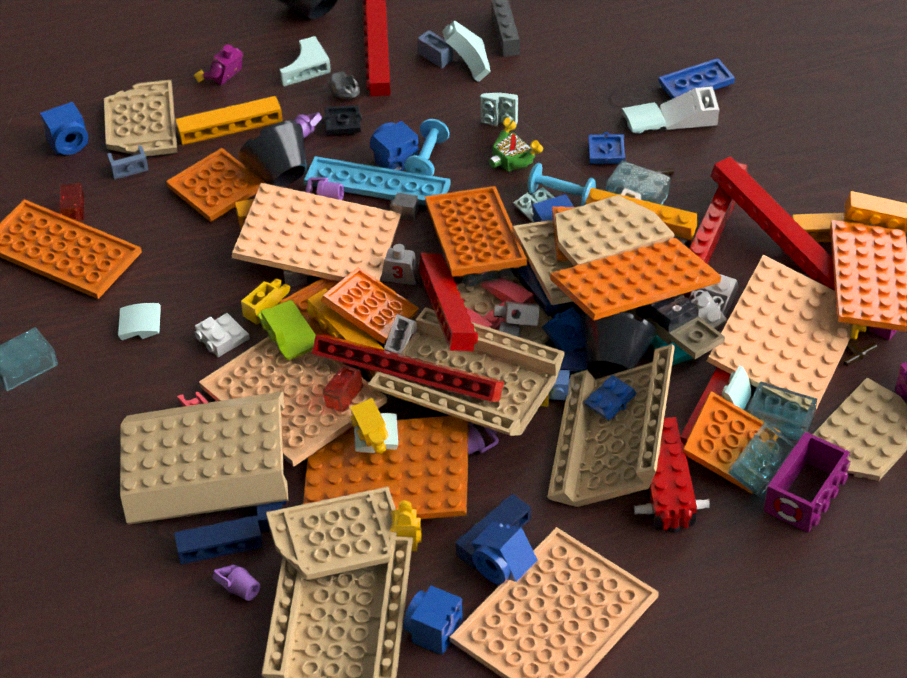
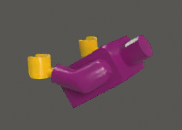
M225 45L213 57L210 71L203 72V70H200L194 74V77L198 82L204 79H212L221 86L242 69L243 53L238 48Z

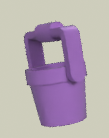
M318 112L309 115H298L294 118V121L297 124H301L305 138L313 133L314 126L322 117Z
M310 177L308 179L305 189L306 193L312 194L313 182H319L317 185V195L339 200L343 199L344 188L341 183L328 182V178Z
M470 422L468 455L476 451L482 454L496 446L499 442L496 431L484 427L489 437L494 441V443L485 447L482 436L472 426L475 423Z
M231 565L214 570L212 578L224 586L231 594H235L247 601L252 600L260 590V583L242 567Z

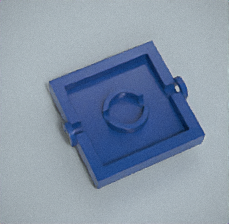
M604 132L603 135H589L590 164L625 163L624 134Z
M573 306L563 313H557L553 316L552 320L542 326L558 350L579 351L584 347L580 316Z
M612 375L584 403L588 408L609 421L620 410H625L626 404L637 393L634 388Z

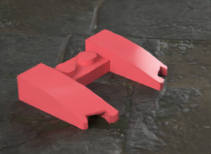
M498 278L495 281H483L481 283L483 288L503 302L499 306H505V302L534 304V294L509 280ZM467 308V314L470 315L471 322L499 330L501 321L505 322L503 318L493 316L494 309L482 317ZM513 310L511 315L515 316L517 310Z

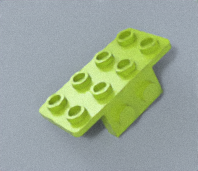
M292 300L269 309L266 308L258 313L263 329L267 330L270 340L275 342L286 360L294 359L313 350L316 335Z

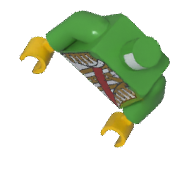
M507 117L503 121L505 129H502L493 145V157L489 159V163L492 168L501 165L506 171L526 168L529 164L533 163L535 153L539 154L543 151V147L537 140L532 141L530 146H528L513 132L509 133L510 130L516 128V123L514 121L511 122L510 118Z

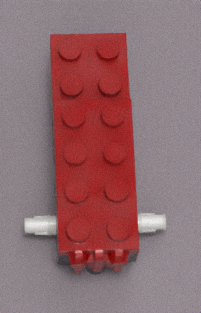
M676 417L664 418L657 470L647 489L650 504L634 506L635 515L651 514L656 530H669L672 533L679 532L681 527H692L696 523L697 509L709 508L708 499H695L686 454L682 452L684 444L681 443Z

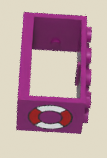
M805 431L769 483L764 512L809 533L813 526L816 527L818 525L821 513H825L828 510L830 499L836 498L840 484H845L848 478L846 472L851 464V461H849L850 451ZM806 463L830 474L811 503L787 492Z

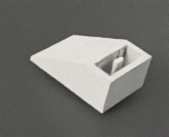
M713 87L695 88L660 105L666 122V130L718 125L719 107Z
M721 275L720 283L692 291L689 299L693 300L707 291L714 302L718 303L719 307H721V312L725 316L739 288L736 279Z

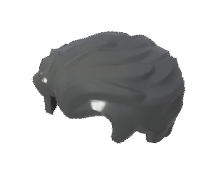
M344 72L331 75L329 86L331 93L335 97L350 99L358 96L360 93L359 84L352 75L347 76Z

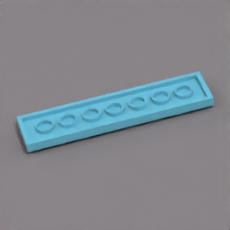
M316 156L304 179V184L307 185L310 177L328 178V182L341 183L344 192L390 200L395 199L397 192L417 195L418 204L425 206V196L447 193L451 185V180L447 178ZM313 182L312 186L317 187L319 182Z

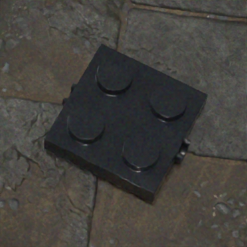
M359 105L324 107L325 117L323 118L324 124H326L327 135L361 133L360 121H362V116L359 114Z

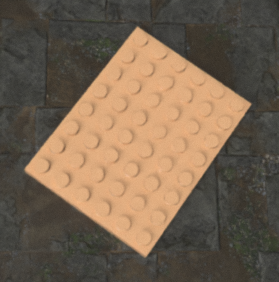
M261 183L232 252V258L339 282L359 267L380 281L384 260L388 249L392 246L401 214Z
M763 255L721 333L725 336V342L712 349L707 362L730 374L736 372L739 365L743 366L751 385L813 416L850 340L853 324L837 322L834 290Z
M269 336L199 381L200 387L216 401L283 391L284 411H281L283 458L293 467L353 426L349 418L352 415L351 406L373 398L377 408L387 403V397L384 394L369 388V383L343 362L314 355L312 351L294 359L286 360Z
M556 527L533 551L538 561L517 582L506 580L450 636V642L503 678H585L658 598V591Z

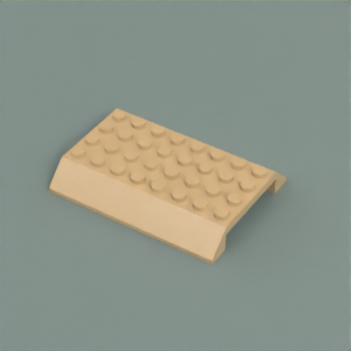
M425 307L416 319L417 332L400 354L504 381L500 401L490 402L378 371L368 384L369 388L510 436L521 435L557 381L564 351L473 322L471 323L474 324V330L478 333V343L474 344V351H450L435 311Z
M673 344L655 349L653 363L612 374L634 388L637 395L626 404L625 410H620L609 421L588 408L584 401L612 375L596 380L588 370L570 375L568 396H566L547 496L549 500L579 507L649 488L657 470L674 354Z
M283 391L127 415L121 423L120 496L127 524L288 501L287 480L283 475L281 411H284Z
M396 537L391 559L387 563L306 580L282 557L262 672L263 677L396 678L413 537Z

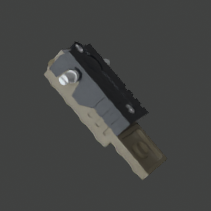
M683 294L626 311L628 314L634 315L633 317L640 322L643 319L650 322L656 328L659 338L668 345L674 342L694 359L725 342L724 335L698 317V305L694 302L691 303V300L685 298Z

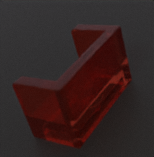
M82 183L60 185L61 215L76 221L84 220V191Z
M343 364L322 390L327 408L341 413L346 410L364 387L359 369Z

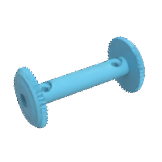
M427 119L420 125V132L426 138L420 154L408 157L404 167L406 172L433 176L435 168L428 159L435 143H442L448 139L449 130L443 122L436 119Z
M541 163L533 166L527 184L528 191L532 194L537 190L538 185L542 184L545 187L582 196L581 206L585 205L590 189H596L594 178H589L585 187H581L577 184L549 176H542Z

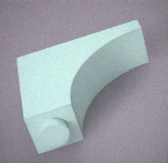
M456 21L447 25L443 30L445 42L453 47L464 59L474 79L478 82L491 72L482 39Z
M315 36L300 40L301 53L297 60L291 65L280 69L283 86L330 73V60Z

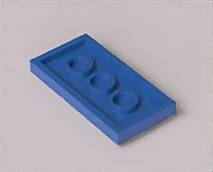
M719 58L661 76L658 79V83L671 99L695 88L713 87V90L735 82L734 76Z

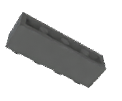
M491 0V16L503 57L520 55V38L509 1Z

